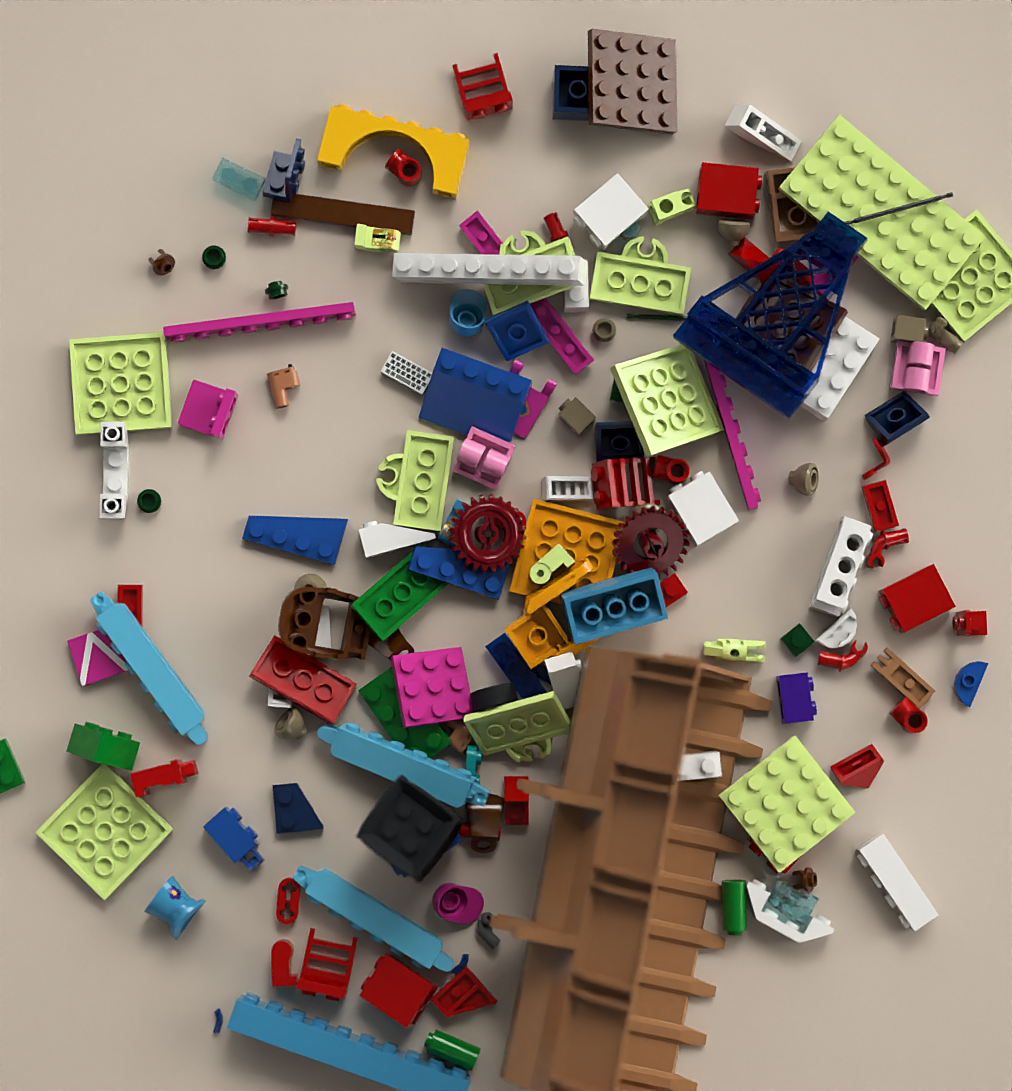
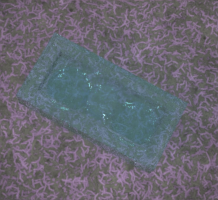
M222 158L212 178L213 181L255 201L266 181L265 177L225 158Z

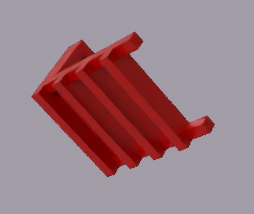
M498 53L493 54L494 64L460 73L457 64L452 65L467 121L481 119L488 115L503 113L513 109L512 95L510 91L508 92ZM495 70L498 71L499 77L465 86L462 85L461 79ZM500 83L503 90L466 99V92Z
M655 457L606 459L593 463L591 478L594 481L595 492L593 499L597 511H606L617 507L639 506L644 503L660 505V500H654L650 463L656 462ZM637 463H641L645 495L644 501H641ZM625 464H629L633 501L628 499Z
M310 928L302 971L296 989L302 990L301 994L316 996V993L326 995L325 999L340 1001V998L345 999L358 937H353L352 945H346L314 938L315 928ZM312 944L350 951L349 960L312 953ZM309 958L347 966L346 974L308 967Z

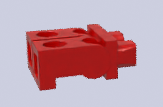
M182 759L170 761V764L131 773L130 778L135 797H141L151 794L149 787L160 784L164 786L175 783L176 785L188 782L186 777L199 773L195 760L182 763Z

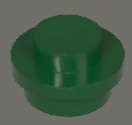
M213 245L204 250L202 260L206 267L215 270L225 264L226 254L221 247Z
M282 281L271 282L268 284V288L265 289V294L268 295L270 300L285 297L288 295V285L282 284Z
M152 489L142 491L137 498L138 507L145 513L156 512L162 502L159 493Z

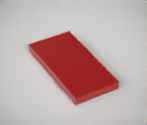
M275 635L249 675L250 678L332 726L357 683L308 654L291 649Z

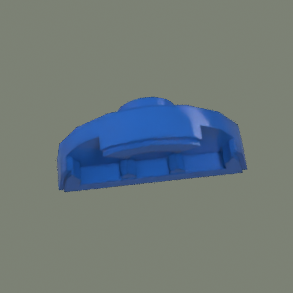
M986 662L968 663L955 676L954 688L960 702L967 707H971L988 666Z

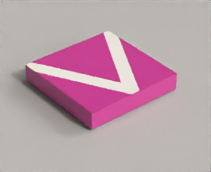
M99 630L67 640L82 686L129 671L125 665V657L122 654L118 655L110 644L113 641L108 634L104 636Z

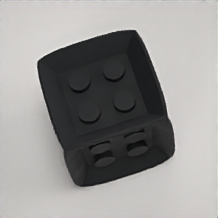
M399 775L370 811L356 834V838L360 839L369 849L393 867L412 877L415 882L420 883L449 848L465 820L459 818L451 809L428 792L408 781L404 775Z

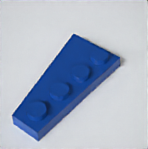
M249 515L242 539L335 565L348 519Z
M414 547L407 570L499 600L510 566L507 562H504V570H501L496 565V571L492 573L488 566L487 571L482 573L481 566L476 571H472V562L468 566H463L466 558L456 559L460 553L459 550L451 551V549Z

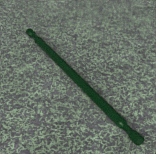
M627 314V319L734 322L735 320L723 317Z

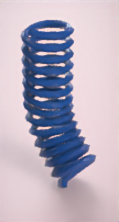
M469 954L462 955L461 962L451 970L452 973L458 974L466 966L465 964H467L469 956L465 955Z
M220 1008L214 1012L217 1018L213 1029L215 1034L216 1032L220 1033L219 1029H221V1024L223 1023L221 1018H224L221 1017L223 1013L220 1012Z

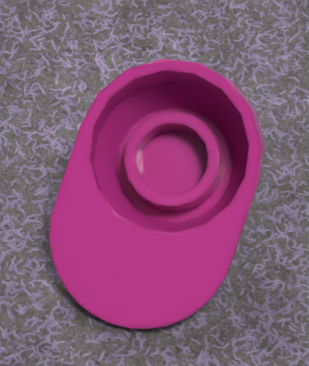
M444 883L435 890L432 905L434 911L441 918L451 922L467 924L475 921L480 916L484 907V899L482 894L475 888L455 883Z

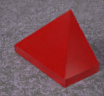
M745 237L739 242V245H736L728 253L731 258L761 283H764L779 268L776 262Z
M873 744L832 765L830 768L842 785L869 788L882 767L884 760Z

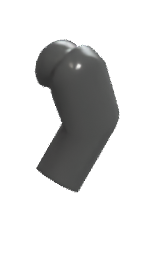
M485 912L478 918L477 934L493 949L501 940L492 932L493 927L489 926L490 916H493V914Z

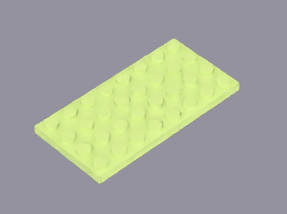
M840 114L778 188L923 311L929 307L985 238L982 233L942 200L843 227L842 222L851 221L855 218L936 197V195Z

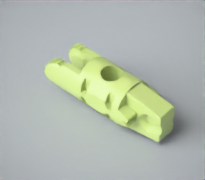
M717 638V642H704L703 653L704 655L715 656L716 660L765 662L763 654L747 653V649H764L766 641Z

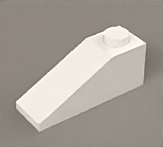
M735 105L725 124V127L741 138L788 162L792 161L802 142L751 105Z
M377 521L365 523L362 529H358L367 559L436 540L434 533L383 523L377 524Z

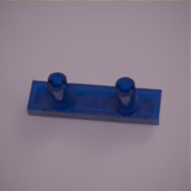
M503 633L485 646L508 680L515 684L516 691L522 699L547 693L506 633Z

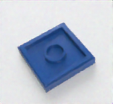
M528 300L485 319V325L507 362L549 343V337Z

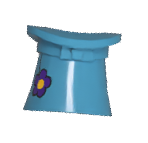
M171 876L144 912L169 924L171 936L174 939H178L206 900L200 899L196 901L194 898L191 899L174 876Z

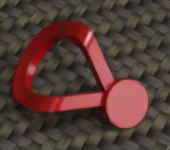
M874 437L872 441L884 461L863 474V480L872 477L878 470L890 463V458L877 437Z

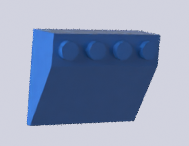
M441 348L418 418L468 436L473 426L511 443L533 383L531 379Z

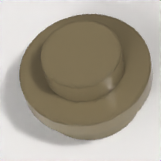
M607 318L597 320L592 328L593 336L600 342L612 340L616 334L614 322Z

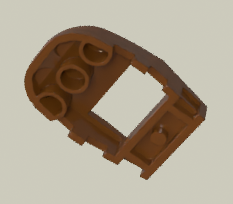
M301 587L289 592L282 603L278 622L279 636L285 645L293 650L322 659L358 658L365 660L370 629L350 606L359 597L329 587ZM324 598L349 603L341 650L315 646Z

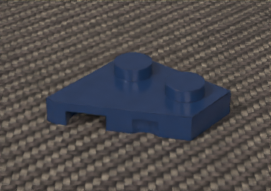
M298 783L273 785L277 834L324 829L323 823L319 820Z

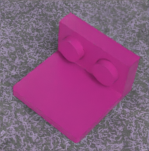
M193 380L178 424L223 440L239 395L236 391L228 388L223 390Z

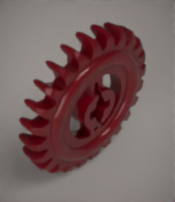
M482 494L479 495V502L471 497V506L465 502L461 503L464 511L455 510L459 518L450 519L456 525V527L448 529L449 532L455 533V536L448 539V541L456 542L451 551H460L456 559L466 558L463 566H468L472 562V571H476L481 566V572L485 573L489 566L491 572L495 573L496 565L501 570H504V562L512 565L511 556L517 558L520 556L516 549H524V546L519 542L526 539L525 535L520 534V531L526 529V526L519 525L523 517H515L518 508L510 510L511 501L503 505L502 496L498 497L496 502L494 501L493 494L489 495L487 501ZM484 516V523L478 525L474 531L476 541L482 544L480 550L471 540V528L477 519ZM495 517L501 522L505 536L502 544L497 549L491 551V544L495 543L499 538V530L493 524ZM487 529L488 532H491V537L486 538L482 535V531Z
M651 506L649 511L642 507L640 514L634 510L632 518L625 516L626 523L618 524L621 531L613 533L618 539L612 541V545L616 547L612 550L614 556H617L615 562L617 564L621 563V570L625 571L628 568L627 572L629 574L652 567L657 572L659 580L660 571L666 576H669L668 567L677 571L674 562L677 561L683 564L680 554L688 555L687 550L682 546H690L689 541L684 539L690 535L688 531L683 530L687 526L681 522V517L678 515L674 516L672 510L666 512L664 507H660L656 511L655 506ZM648 528H659L665 532L667 536L665 548L659 535L655 531L648 530ZM644 531H646V533H647L649 539L651 540V542L654 543L653 546H654V548H655L657 554H655L654 551H653V549H652V547L649 546L650 543H649L648 539L646 538V536H645V534H644ZM638 533H641L638 542L646 557L638 555L634 550V540Z

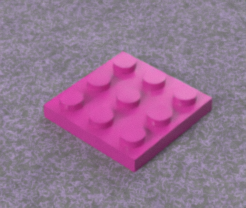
M462 647L401 654L391 657L403 729L464 720L465 715L474 713Z

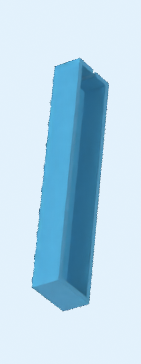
M248 992L246 995L241 994L236 1000L227 1025V1029L402 1091H467L470 1084V1075L466 1074L467 1070L464 1068L453 1066L452 1069L443 1066V1061L432 1057L430 1061L423 1059L419 1052L408 1049L406 1053L398 1050V1045L385 1041L384 1044L375 1042V1037L365 1033H361V1036L351 1033V1028L343 1025H338V1028L328 1025L329 1021L326 1019L315 1017V1020L305 1017L306 1013L301 1010L292 1009L291 1012L282 1009V1004L275 1001H269V1004L260 1001V996Z

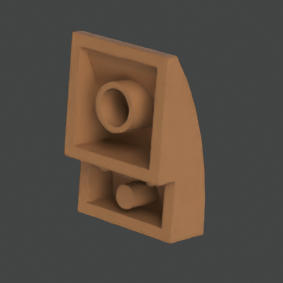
M794 168L765 171L775 242L823 237L822 225L778 189Z

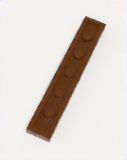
M293 194L291 203L273 199L271 216L356 228L357 224H363L368 227L393 229L401 232V234L412 235L415 210Z

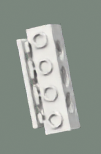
M846 516L840 519L809 608L833 617H839L840 613H845L849 600H847L849 592L853 591L857 578H855L857 570L861 568L865 555H863L865 547L869 546L873 533L870 532L872 526ZM848 539H852L856 543L854 551L848 549L846 544ZM840 561L845 562L848 566L846 574L842 573L838 568ZM832 584H836L840 588L838 596H834L831 593L830 587Z

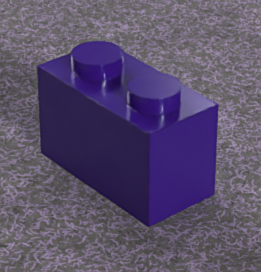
M808 672L776 676L782 724L813 721V715H817L816 702L811 701L810 691H814L812 677H808Z

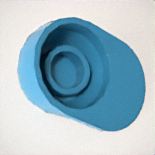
M462 289L452 295L449 324L454 333L463 337H472L482 330L487 307L486 300L482 294L475 290Z

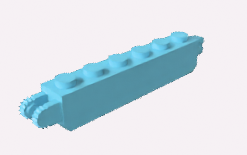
M103 591L96 594L90 599V602L98 615L96 617L98 621L96 626L104 636L108 634L113 641L110 644L118 655L122 654L125 657L127 669L133 675L136 673L141 679V682H139L141 688L146 694L151 693L156 701L153 702L155 707L161 714L165 712L169 717L168 724L175 733L180 732L181 735L187 733L195 744H204L208 738L205 728L200 723L204 719V710L126 604L114 603Z
M348 722L341 726L335 724L332 726L326 723L317 731L319 739L332 745L330 750L334 757L392 781H395L399 775H404L408 781L419 786L437 800L456 808L463 806L466 802L484 806L490 795V790L476 783L477 778L471 776L472 773L462 768L454 769L449 766L448 762L441 759H430L426 753L419 750L411 751L404 748L405 745L398 741L389 742L382 739L383 736L379 733L372 731L368 733L360 730L361 727L355 723Z
M300 865L296 870L293 879L306 889L305 893L309 895L307 899L314 904L320 906L323 903L328 906L329 913L337 918L346 917L350 920V926L359 931H362V929L367 930L371 933L369 937L380 944L383 941L392 946L390 948L391 951L401 957L406 954L412 958L411 963L422 970L425 967L430 969L432 965L445 972L453 969V958L451 956L448 957L446 953L441 951L443 944L439 937L327 868L316 872Z

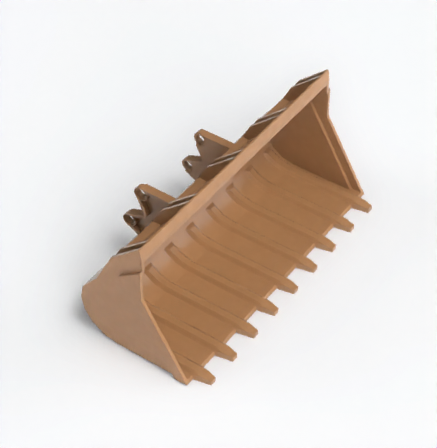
M586 646L559 785L555 786L524 779H518L517 789L523 790V793L542 796L543 798L555 801L532 919L498 914L497 916H490L489 926L512 932L511 936L527 940L500 1077L505 1081L530 1091L697 1090L698 1083L676 1074L675 1068L680 1044L705 1045L707 1034L684 1025L689 996L715 997L717 988L693 976L699 948L724 949L726 939L704 930L703 925L708 900L722 901V885L712 881L717 853H743L745 844L721 834L727 806L718 795L731 785L736 758L762 757L763 748L740 739L745 711H771L772 706L771 700L749 692L752 677L701 663L700 659L665 653L661 657ZM718 751L720 753L722 776L679 781L684 754Z

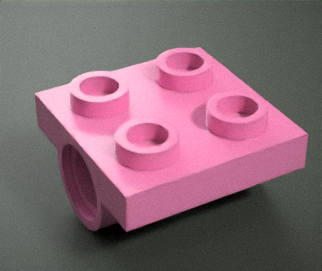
M898 341L890 389L938 396L946 348L935 347V345L927 342Z
M472 426L458 454L453 471L497 490L516 445Z

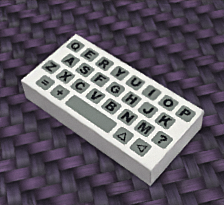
M394 351L391 352L381 370L382 374L421 395L424 394L432 376V372Z

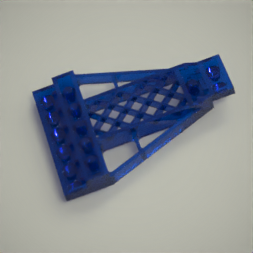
M828 211L815 229L802 236L795 244L706 296L701 295L687 313L685 321L673 334V339L790 420L819 383L853 259L867 242V237ZM782 261L759 291L745 283ZM795 261H808L809 270L795 272ZM812 264L818 268L812 269ZM791 266V267H792V272H790V273H785V272L789 269V267ZM828 274L829 283L815 285L813 275ZM810 275L812 286L797 287L796 277ZM793 278L795 288L780 290L779 280ZM777 284L778 291L770 292ZM739 286L754 296V298L739 317L735 319L712 303V301ZM826 289L817 301L816 291ZM813 291L814 302L800 304L799 293ZM796 294L797 304L783 306L781 296ZM836 294L837 299L826 337H823L810 328L809 325L831 297ZM779 296L780 307L766 309L764 299ZM762 303L763 309L756 310L758 306ZM811 308L802 320L801 309ZM798 310L799 320L785 322L784 312ZM781 312L782 323L768 325L767 314ZM764 315L765 325L751 327L750 317ZM797 326L791 335L787 337L786 328ZM783 328L785 339L770 341L769 330ZM766 331L767 340L755 332ZM805 333L823 344L815 373L787 355L801 335Z

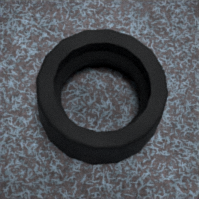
M513 683L486 687L470 694L474 712L518 701L515 684Z

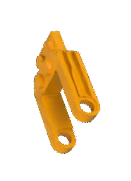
M588 558L578 561L526 596L522 612L523 616L504 628L530 669L550 656H558L568 652H572L575 656L584 650L586 646H590L600 639L597 638L575 645L573 638L567 639V635L550 609L545 606L553 598L578 582L577 579L588 573L591 569L594 570Z

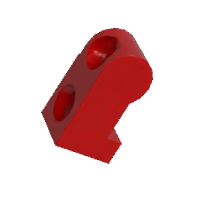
M287 939L278 940L271 949L272 987L297 986L298 973L291 974V956L294 953V947Z

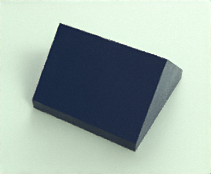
M906 391L899 393L864 415L883 446L888 445L930 418L929 414Z
M632 421L596 422V462L606 459L644 457V449Z

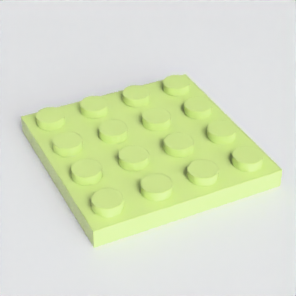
M977 209L965 220L982 233L985 238L930 304L940 317L947 320L950 329L962 342L966 341L1012 303V251Z
M164 332L69 339L76 435L100 434L101 422H126L127 431L172 428L167 342Z
M688 342L616 364L610 368L646 457L725 430Z
M795 735L718 795L778 873L856 813Z
M101 764L35 833L100 897L106 900L174 829L142 797H135L134 790L109 765Z

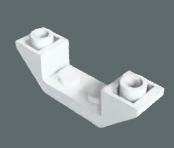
M101 422L100 446L104 448L103 494H100L99 518H125L129 497V445L126 422Z
M756 879L752 883L746 880V893L753 917L798 943L832 934L835 930L829 926L831 921L819 914L816 918L809 916L802 931L799 932L800 926L789 920L786 923L781 922L777 919L779 915L768 908L763 912L762 908L770 895L769 892L765 891L767 886Z

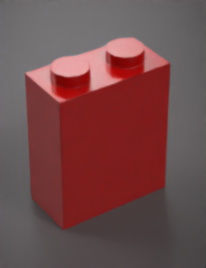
M702 162L699 173L696 214L752 220L755 213H759L760 199H756L757 190H761L762 176L758 175L759 168Z
M934 564L879 590L881 596L878 599L884 609L888 608L892 616L889 618L894 630H899L900 633H905L956 607Z
M385 954L384 957L380 956L374 965L376 970L371 978L367 977L362 983V992L359 996L405 1028H413L438 989V986L393 955Z

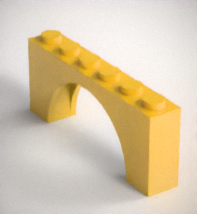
M338 104L337 107L331 105L317 158L319 166L342 171L348 156L363 142L381 136L399 137L416 145L428 158L434 173L433 194L453 199L457 198L470 146V139H466L465 135L460 133L446 134L443 133L442 129L436 127H429V129L421 128L420 124L407 121L406 124L397 122V119L391 116L376 117L374 113L367 110H361L360 112L352 111L351 107Z

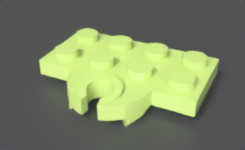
M526 230L521 231V236L526 239L525 248L517 250V240L511 234L503 244L501 243L499 252L500 255L575 256L568 237L546 245L540 236L533 231ZM483 284L493 315L526 300L529 303H533L574 287L564 285Z
M644 236L630 240L625 245L622 255L597 252L589 300L683 316L691 268L668 264L666 248L657 239H652L651 246L653 252L649 255L642 254L639 249L644 242Z
M407 430L404 454H392L386 457L379 465L378 470L381 472L385 470L395 472V479L389 483L384 482L381 478H376L381 493L388 499L396 501L393 525L441 532L455 437Z
M554 691L464 716V723L480 751H482L483 756L506 750L509 756L517 763L520 760L533 762V751L528 749L529 747L537 748L541 759L546 757L547 754L550 755L552 737L569 733L571 721Z

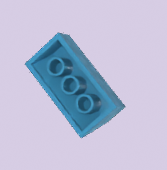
M652 567L567 590L560 594L564 614L575 645L668 619L658 574Z

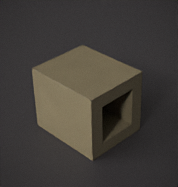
M897 315L893 319L890 342H923V340L927 339L929 329L928 326H925L926 319Z
M576 397L572 401L568 398L558 408L561 411L558 417L578 437L596 419V416Z

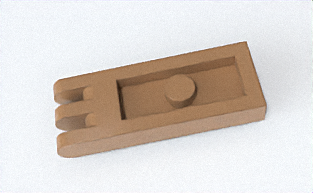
M886 647L883 652L890 658L887 660L880 654L877 659L883 666L880 667L879 664L873 661L871 667L920 709L933 695L935 690Z

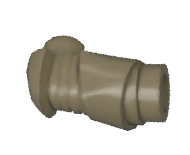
M939 316L935 322L932 321L930 323L929 336L937 339L939 344L946 348V351L948 350L956 354L963 342L945 330L948 322Z

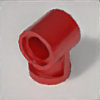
M400 149L392 154L385 165V168L405 186H415L422 178L419 162L410 158ZM407 168L416 170L415 175L411 177L405 176L403 172Z
M657 455L652 478L678 485L688 478L690 468L683 459ZM673 466H680L683 469V476L679 478L674 477L671 474V468Z
M907 697L902 698L889 712L901 725L902 729L908 733L922 732L928 723L926 714L919 710ZM912 714L919 718V724L915 728H912L908 723V719Z

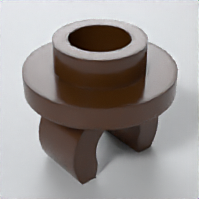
M159 249L158 252L161 255L156 260L150 257L149 262L153 266V271L157 275L162 276L172 271L175 259L172 255L166 254L162 249Z
M806 867L804 871L792 872V875H798L802 879L801 884L793 885L794 889L804 888L806 892H812L813 888L817 886V874L813 872L812 868Z

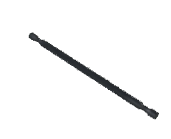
M950 192L946 195H939L855 218L851 221H844L842 224L844 227L852 223H859L942 200L943 198L953 197V193Z

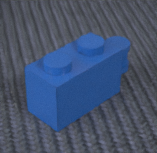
M227 806L206 823L203 828L234 863L241 860L252 872L264 861L262 855L255 849V846L259 843L256 840L258 834L250 826L246 828L240 821L242 816L234 807L230 810ZM249 851L254 854L250 861L245 857Z

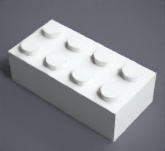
M845 317L799 392L796 393L789 389L785 397L825 422L880 338Z

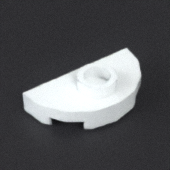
M852 608L844 613L815 641L821 646L828 648H838L848 644L855 636L857 628V618Z

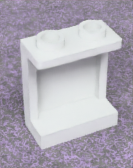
M617 173L574 209L573 215L575 217L573 220L580 229L585 228L589 232V239L597 248L601 246L604 250L634 222L643 218L649 209Z
M702 471L690 477L692 482L685 486L682 483L676 485L669 490L671 494L667 496L668 501L672 503L682 522L686 524V529L691 535V540L695 547L739 522L710 471L706 474Z

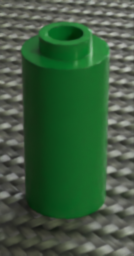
M722 880V930L727 931V935H742V931L747 930L746 880Z
M437 1029L434 1034L429 1032L424 1046L428 1047L427 1053L470 1071L473 1070L481 1050L477 1046Z

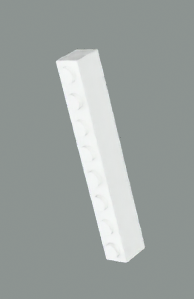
M394 253L392 277L404 283L585 286L587 262L581 256Z

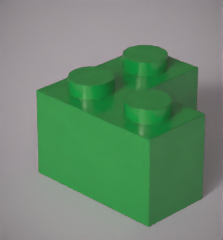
M85 721V725L74 724L66 751L93 762L132 771L140 742L132 740L131 734L118 731V734L114 735L111 729Z

